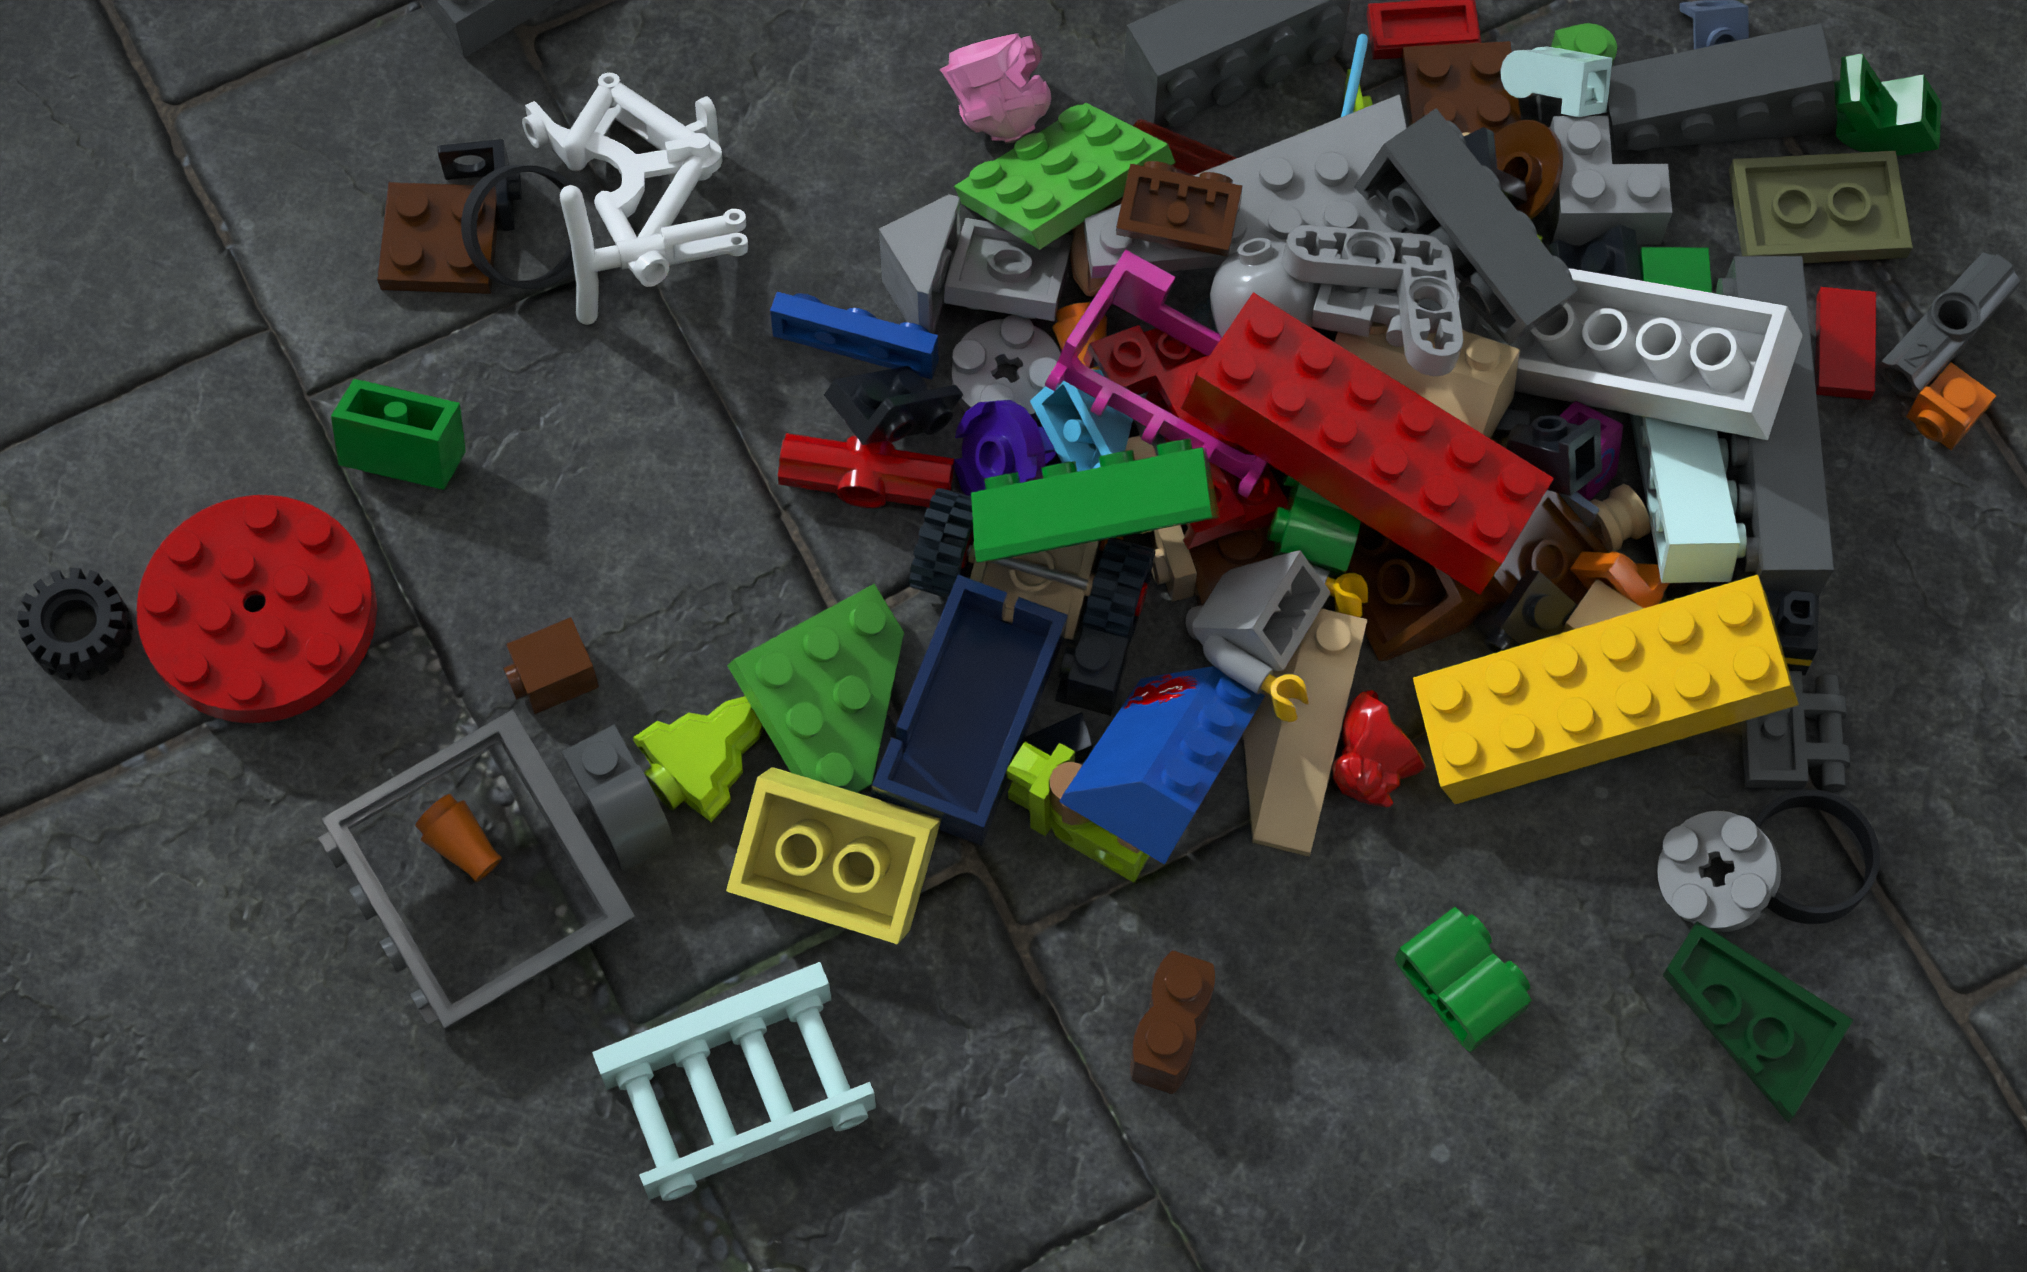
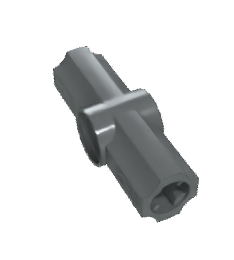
M1982 252L1947 291L1942 292L1935 298L1929 311L1879 364L1877 371L1882 375L1885 385L1900 397L1909 396L1916 399L1918 394L1930 384L1953 358L1963 353L1974 334L2017 289L2021 280L2014 271V265L1999 254L1989 255ZM1941 320L1954 324L1958 330L1944 326Z

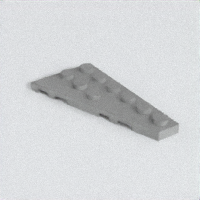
M1400 94L1204 171L1226 175L1233 180V184L1243 186L1241 205L1236 218L1229 256L1237 251L1242 243L1255 238H1266L1270 241L1286 244L1288 234L1294 228L1301 225L1398 232L1386 220V215L1391 210L1376 195L1366 200L1354 186L1383 144L1406 129ZM1121 204L1085 218L1084 235L1091 279L1108 277L1125 250L1166 272L1220 267L1228 258L1116 235ZM1410 229L1404 232L1414 234Z

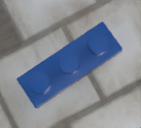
M777 292L770 309L774 337L891 369L910 366L920 377L933 379L939 361L938 335L930 333L926 328L910 322H904L900 325L877 319L870 312L860 308L844 310L825 305L816 297L803 293H797L792 296Z

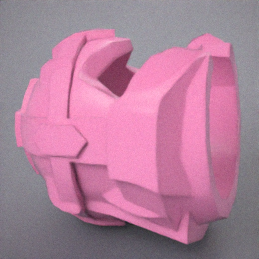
M1018 33L959 48L949 53V65L940 69L960 103L958 106L964 123L976 133L984 132L990 135L992 141L1017 142L1035 129L1036 122L1046 114L1050 106L1051 91L1047 82L1043 81L1040 75H1034L1029 80L1031 73L1037 68L1042 59L1041 48L1031 36L1020 38Z

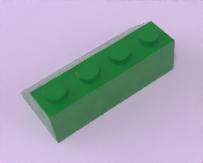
M1183 439L1156 445L1158 456L1135 460L1133 450L1099 456V468L1079 472L1077 471L1076 461L1042 467L1043 479L1020 483L1018 472L985 478L986 490L971 492L977 563L992 562L1220 518L1207 449L1204 447L1193 449L1191 439Z

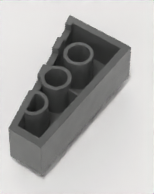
M1822 23L1611 67L1608 106L1617 151H1641L1659 147L1836 133L1834 77Z
M1437 108L1384 143L1354 186L1366 200L1376 195L1391 210L1387 213L1386 220L1398 232L1404 233L1410 229L1414 234L1433 236L1443 245H1447L1450 248L1454 273L1461 281L1458 286L1460 296L1508 345L1514 343L1560 310L1578 291V287L1572 281V275L1567 265L1557 256H1552L1537 237L1536 228L1531 219L1525 213L1515 209L1501 191V185L1497 176L1488 167L1482 166L1467 148L1465 138L1460 129L1451 121H1446Z

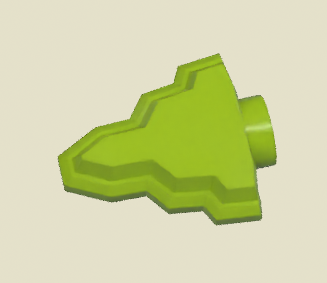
M743 696L725 701L709 715L687 713L670 725L656 721L634 736L633 741L651 764L644 771V774L656 797L670 810L676 809L685 801L691 808L712 822L731 802L729 788L743 774L742 754L759 740L764 727L747 698Z

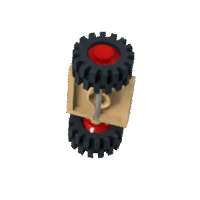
M938 488L930 500V507L926 510L924 524L921 526L918 534L920 537L914 549L913 555L915 558L911 564L910 572L912 573L909 583L911 588L949 598L957 575L967 578V571L970 570L973 563L970 579L1007 592L1004 621L1013 623L1014 606L1018 597L1067 614L1064 638L1073 640L1077 634L1086 596H1088V606L1084 614L1082 630L1083 627H1088L1129 638V646L1147 595L1156 551L1153 548L1118 538L1108 539L1098 564L1097 574L1093 573L1101 541L992 562L977 563L974 550L971 497Z

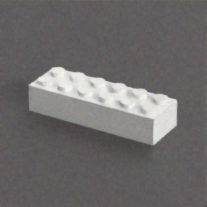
M1569 268L1572 281L1578 287V291L1560 310L1509 345L1520 349L1515 392L1572 403L1576 400L1588 406L1768 440L1803 334L1790 310L1784 305ZM1456 277L1462 330L1508 345L1460 296L1458 286L1461 281Z

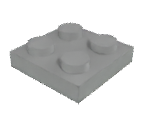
M965 218L945 284L944 303L964 306L974 310L982 309L1019 315L1029 319L1038 318L1054 321L1070 263L1071 244L1074 235L1064 234L1039 250L993 222Z

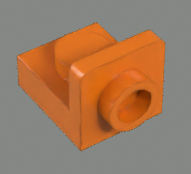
M1950 362L1936 380L1918 394L1906 417L1915 423L1916 428L1923 436L1929 440L1942 443L1952 451L1990 407L1997 395Z
M1582 551L1570 568L1588 590L1597 579L1642 608L1659 604L1663 598L1664 591L1670 584L1661 583L1658 564L1634 563L1629 557L1616 551L1609 553Z

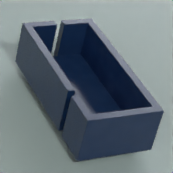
M957 575L896 725V739L891 737L872 784V798L941 818L939 830L982 846L1008 782L1007 769L1023 744L1064 640L1068 615L1018 597L1014 606L1013 623L1009 625L1003 622L1006 612L1007 592Z

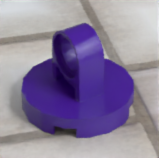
M1012 400L978 402L965 412L957 426L955 438H963L962 458L954 459V466L961 489L966 496L971 497V492L986 490L985 478L1018 472L1020 483L1043 479L1042 467L1061 463L1043 426L1038 427L1028 411Z

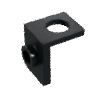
M503 139L437 146L439 160L446 180L486 176L496 169L510 165ZM467 155L478 156L484 159L473 165H462L454 161L461 156ZM520 173L511 175L495 185L497 208L503 231L515 230L513 200L522 199Z

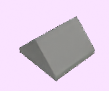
M950 194L879 228L882 282L905 320L926 328L932 334L935 332L943 308L945 284L961 234L960 197Z

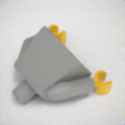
M1301 550L1276 555L1266 560L1229 570L1222 575L1205 604L1192 607L1186 616L1187 631L1193 639L1201 642L1206 659L1225 675L1254 693L1260 694L1262 691L1270 694L1276 716L1286 722L1297 720L1296 708L1288 699H1299L1302 703L1308 705L1307 689L1304 681L1299 676L1286 674L1276 678L1273 676V672L1285 669L1329 595L1334 597L1335 612L1359 618L1362 616V603L1368 602V587L1361 575L1347 573L1337 577V579L1329 577V570L1310 564Z

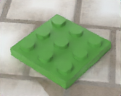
M1084 103L1083 105H1076L1066 109L1059 115L1056 122L1039 133H1031L1020 138L1012 150L996 160L987 161L976 166L970 172L969 177L956 184L954 188L958 197H960L962 205L1040 250L1084 222L1085 218L1095 215L1123 197L1130 164L1144 166V163L1147 161H1158L1173 165L1175 160L1167 143L1088 103Z

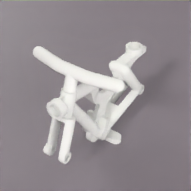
M604 73L599 77L598 87L571 129L554 123L535 101L525 105L527 117L522 119V124L528 140L535 148L548 144L564 161L568 169L572 171L582 170L590 160L595 158L610 163L619 170L622 176V184L619 189L613 192L601 191L594 200L595 207L616 244L614 246L594 249V241L583 195L578 187L569 185L564 187L560 193V202L571 243L576 279V317L580 323L589 325L594 323L598 317V271L621 267L622 270L630 269L642 285L652 287L665 279L670 265L725 254L742 256L747 253L748 239L744 234L737 233L746 227V215L740 209H730L723 216L672 225L697 182L710 178L712 173L721 167L723 161L721 147L719 146L716 109L709 97L705 96L695 102L697 121L684 126L622 84L617 74ZM614 120H617L661 151L635 154L627 146L605 135ZM669 175L671 184L637 237L627 218L635 213L645 191V178Z

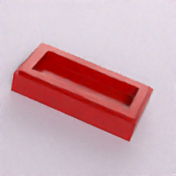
M1417 0L1368 4L1366 15L1373 60L1401 58L1403 47L1481 43L1475 0Z
M1820 287L1816 296V395L1871 400L1875 393L1876 292Z

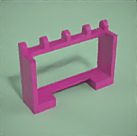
M1125 250L1066 340L1059 360L1048 376L1044 386L1056 391L1064 380L1096 398L1090 409L1092 413L1101 416L1109 405L1145 425L1146 429L1141 440L1150 445L1158 433L1172 441L1191 439L1193 449L1201 447L1207 449L1209 462L1242 479L1237 493L1248 498L1268 464L1266 461L1256 455H1247L1239 452L1086 367L1078 359V355L1111 304L1120 307L1206 356L1212 353L1222 338L1215 331L1164 304L1175 276Z

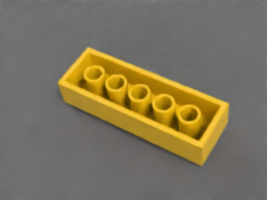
M1758 575L1413 677L1440 787L1454 804L1799 705L1768 599Z

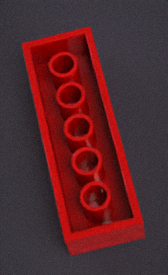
M1254 292L1197 373L1181 407L1185 412L1479 595L1505 560L1554 479Z

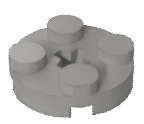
M1010 315L1005 319H995L978 325L969 331L956 344L953 350L952 385H957L963 393L958 403L966 412L978 402L1012 400L1024 407L1035 422L1038 421L1039 418L1030 400L1045 387V382L1061 355L1059 348L1044 330L1034 326L1029 318L1019 315ZM1008 363L1009 365L1014 364L1019 367L1017 370L1018 380L1012 383L1005 377L996 380L993 375L998 371V365Z
M1710 811L1687 819L1680 826L1672 828L1666 834L1663 840V850L1658 860L1657 873L1662 895L1680 917L1694 925L1698 921L1714 932H1730L1752 924L1762 915L1761 911L1768 905L1771 896L1775 897L1780 886L1781 864L1773 842L1750 818L1727 811ZM1721 856L1725 863L1734 864V872L1725 875V885L1715 887V883L1711 878L1704 877V869L1711 866L1713 858Z

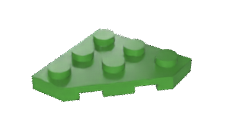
M875 584L744 653L727 665L791 773L856 793H860L872 784L904 636L902 628Z

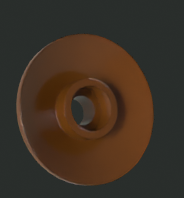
M1521 120L1507 125L1494 135L1497 169L1525 181L1527 202L1515 207V209L1525 213L1532 220L1547 206L1556 192L1562 175L1563 151L1557 135L1551 128L1535 120Z

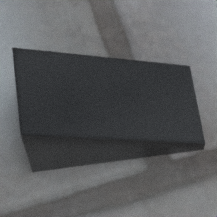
M1082 712L1028 735L1023 743L1026 742L1050 756L1057 745L1061 743L1075 751V763L1085 762L1092 752V742Z

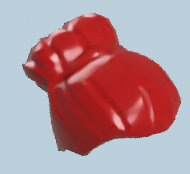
M1367 690L1360 693L1352 701L1344 715L1342 727L1344 748L1342 756L1336 759L1332 766L1334 783L1340 788L1341 793L1349 798L1356 799L1358 802L1367 805L1388 808L1393 805L1389 793L1400 787L1401 779L1423 771L1426 763L1413 743L1402 732V729L1392 722L1389 708L1379 701L1377 692Z

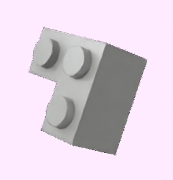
M1553 116L1550 128L1557 135L1561 143L1563 169L1556 192L1548 203L1551 243L1562 240L1572 245H1583L1621 224L1635 230L1637 245L1661 244L1672 215L1668 164H1612L1608 116Z

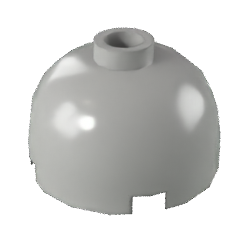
M1266 238L1248 240L1242 243L1237 251L1232 253L1216 270L1210 292V300L1215 325L1221 337L1226 333L1253 292L1307 326H1312L1313 308L1321 283L1300 281L1285 271L1282 265L1285 243L1270 241Z

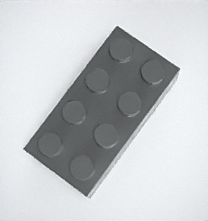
M1182 0L1127 25L1123 83L1153 133L1169 125L1171 127L1182 126L1193 119L1197 113L1217 104L1219 106L1229 105L1250 89L1264 83L1268 85L1276 84L1297 68L1311 62L1319 64L1331 59L1343 48L1351 0Z

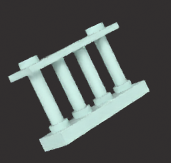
M820 962L592 1052L606 1089L619 1086L620 1090H627L656 1168L640 1174L649 1200L660 1195L663 1201L682 1197L697 1187L695 1182L697 1180L833 1126L835 1131H843L855 1127L868 1118V1111L876 1108L875 1094L870 1082L853 1089L850 1088L819 1012L823 1010V1004L832 1000L829 982ZM788 1017L791 1022L798 1023L828 1099L796 1112L793 1111L763 1037L767 1032L766 1026ZM731 1040L733 1044L741 1045L771 1122L739 1135L735 1132L707 1061L711 1048ZM676 1063L677 1067H684L714 1145L682 1158L678 1156L649 1081L654 1076L653 1071Z

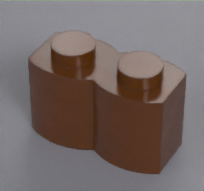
M1173 950L1162 960L1154 976L1149 1010L1141 1019L1134 1035L1130 1062L1132 1081L1169 1094L1175 1093L1183 1084L1191 1067L1196 1034L1204 1025L1211 1005L1215 984L1213 963Z

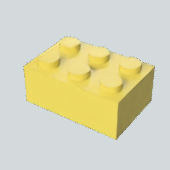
M771 767L757 777L726 891L899 944L910 931L941 818Z

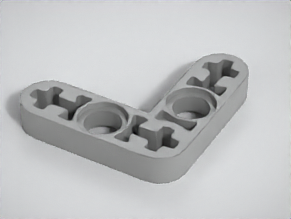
M1301 225L1294 228L1288 234L1282 257V265L1290 276L1309 283L1397 290L1404 352L1407 362L1418 372L1430 376L1446 375L1456 367L1463 346V332L1453 258L1447 245H1443L1436 237L1424 234L1318 225ZM1361 252L1371 254L1377 257L1380 263L1372 265L1357 260L1353 254ZM1337 254H1340V255H1341V256H1340V259H1339V258H1336V255H1337ZM1420 298L1430 299L1437 302L1442 309L1439 311L1427 310L1420 307L1415 300ZM1430 333H1436L1434 338L1435 348H1433L1431 341L1427 340Z

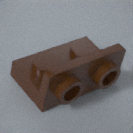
M1147 161L1144 163V166L1130 164L1116 226V235L1228 257L1237 214L1240 210L1243 186L1233 184V180L1230 177L1214 172L1200 173L1199 177L1177 173V169L1174 166L1158 161Z

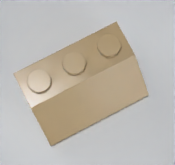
M1373 322L1369 337L1337 333L1336 344L1488 438H1491L1514 397L1520 349L1462 330L1463 346L1456 367L1446 375L1430 376L1418 372L1407 362L1404 346L1396 347L1388 343L1386 340L1388 331L1386 324ZM1430 333L1427 337V340L1433 344V348H1435L1434 338L1436 333Z

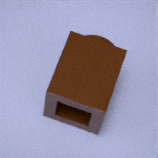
M571 617L506 644L513 664L503 667L504 673L516 700L527 696L534 714L599 688L594 667Z

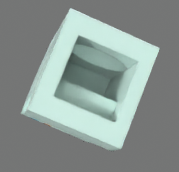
M1553 47L1516 50L1508 54L1502 63L1501 81L1505 90L1516 98L1538 95L1561 98V114L1584 117L1607 113L1612 58Z

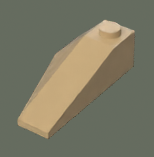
M1321 608L1285 669L1273 672V676L1276 678L1286 674H1293L1299 676L1304 681L1309 704H1304L1295 698L1288 699L1296 708V721L1286 722L1278 718L1274 712L1271 695L1265 691L1261 692L1265 697L1242 735L1247 769L1246 781L1252 843L1310 857L1367 619Z

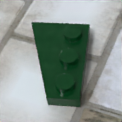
M1698 921L1662 975L1788 1123L1795 1116L1853 1022V1019Z

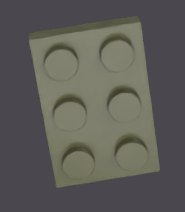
M1896 151L1732 159L1729 167V176L1742 256H1802L1803 263L1908 258L1913 247Z

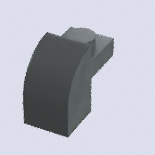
M615 724L561 751L564 761L591 808L600 833L622 872L675 845L664 812L640 765L636 764Z

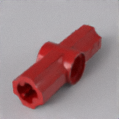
M786 433L779 457L778 485L836 493L842 501L862 508L881 507L885 505L886 501L930 507V500L938 488L951 491L954 458L896 450L895 446L887 440L862 445L856 436H851L846 442Z

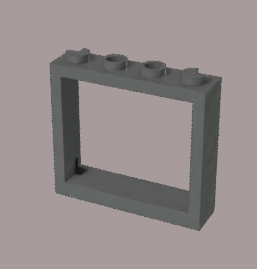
M513 709L322 818L328 832L318 837L335 868L337 869L347 863L359 884L348 890L366 921L376 915L379 917L389 935L379 941L396 972L398 973L408 967L420 987L410 993V996L427 1025L439 1020L444 1030L450 1028L625 925L635 917ZM501 744L602 916L451 1004L349 830Z

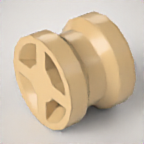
M1622 484L1610 490L1609 498L1603 501L1597 499L1590 501L1599 508L1590 531L1608 552L1621 549L1623 541L1629 537L1638 540L1650 533L1651 525L1647 509L1640 497L1629 485Z

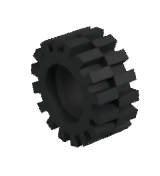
M70 568V578L66 579L60 570L51 572L50 575L54 583L46 586L40 578L33 584L38 595L35 598L27 593L25 594L21 602L27 612L18 611L17 621L22 629L18 630L20 637L37 664L39 663L43 670L50 675H53L56 671L60 679L71 681L72 673H76L81 681L90 680L89 669L95 667L100 675L110 671L105 661L109 658H112L116 663L121 661L124 654L119 647L120 645L130 646L132 637L127 629H133L132 619L127 612L129 610L114 585L108 579L103 581L100 574L92 570L85 577L81 568ZM76 607H87L96 613V626L85 638L69 643L61 641L55 636V623L68 610Z

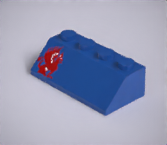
M1215 666L1141 678L1059 802L1165 865L1235 749L1265 695L1254 693L1225 675Z

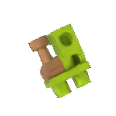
M1024 742L1007 769V778L1013 781L1008 791V799L1030 810V828L1044 836L1052 829L1055 836L1063 843L1128 880L1135 882L1150 856L1059 802L1082 767L1081 764L1075 763V751L1059 743L1050 756Z

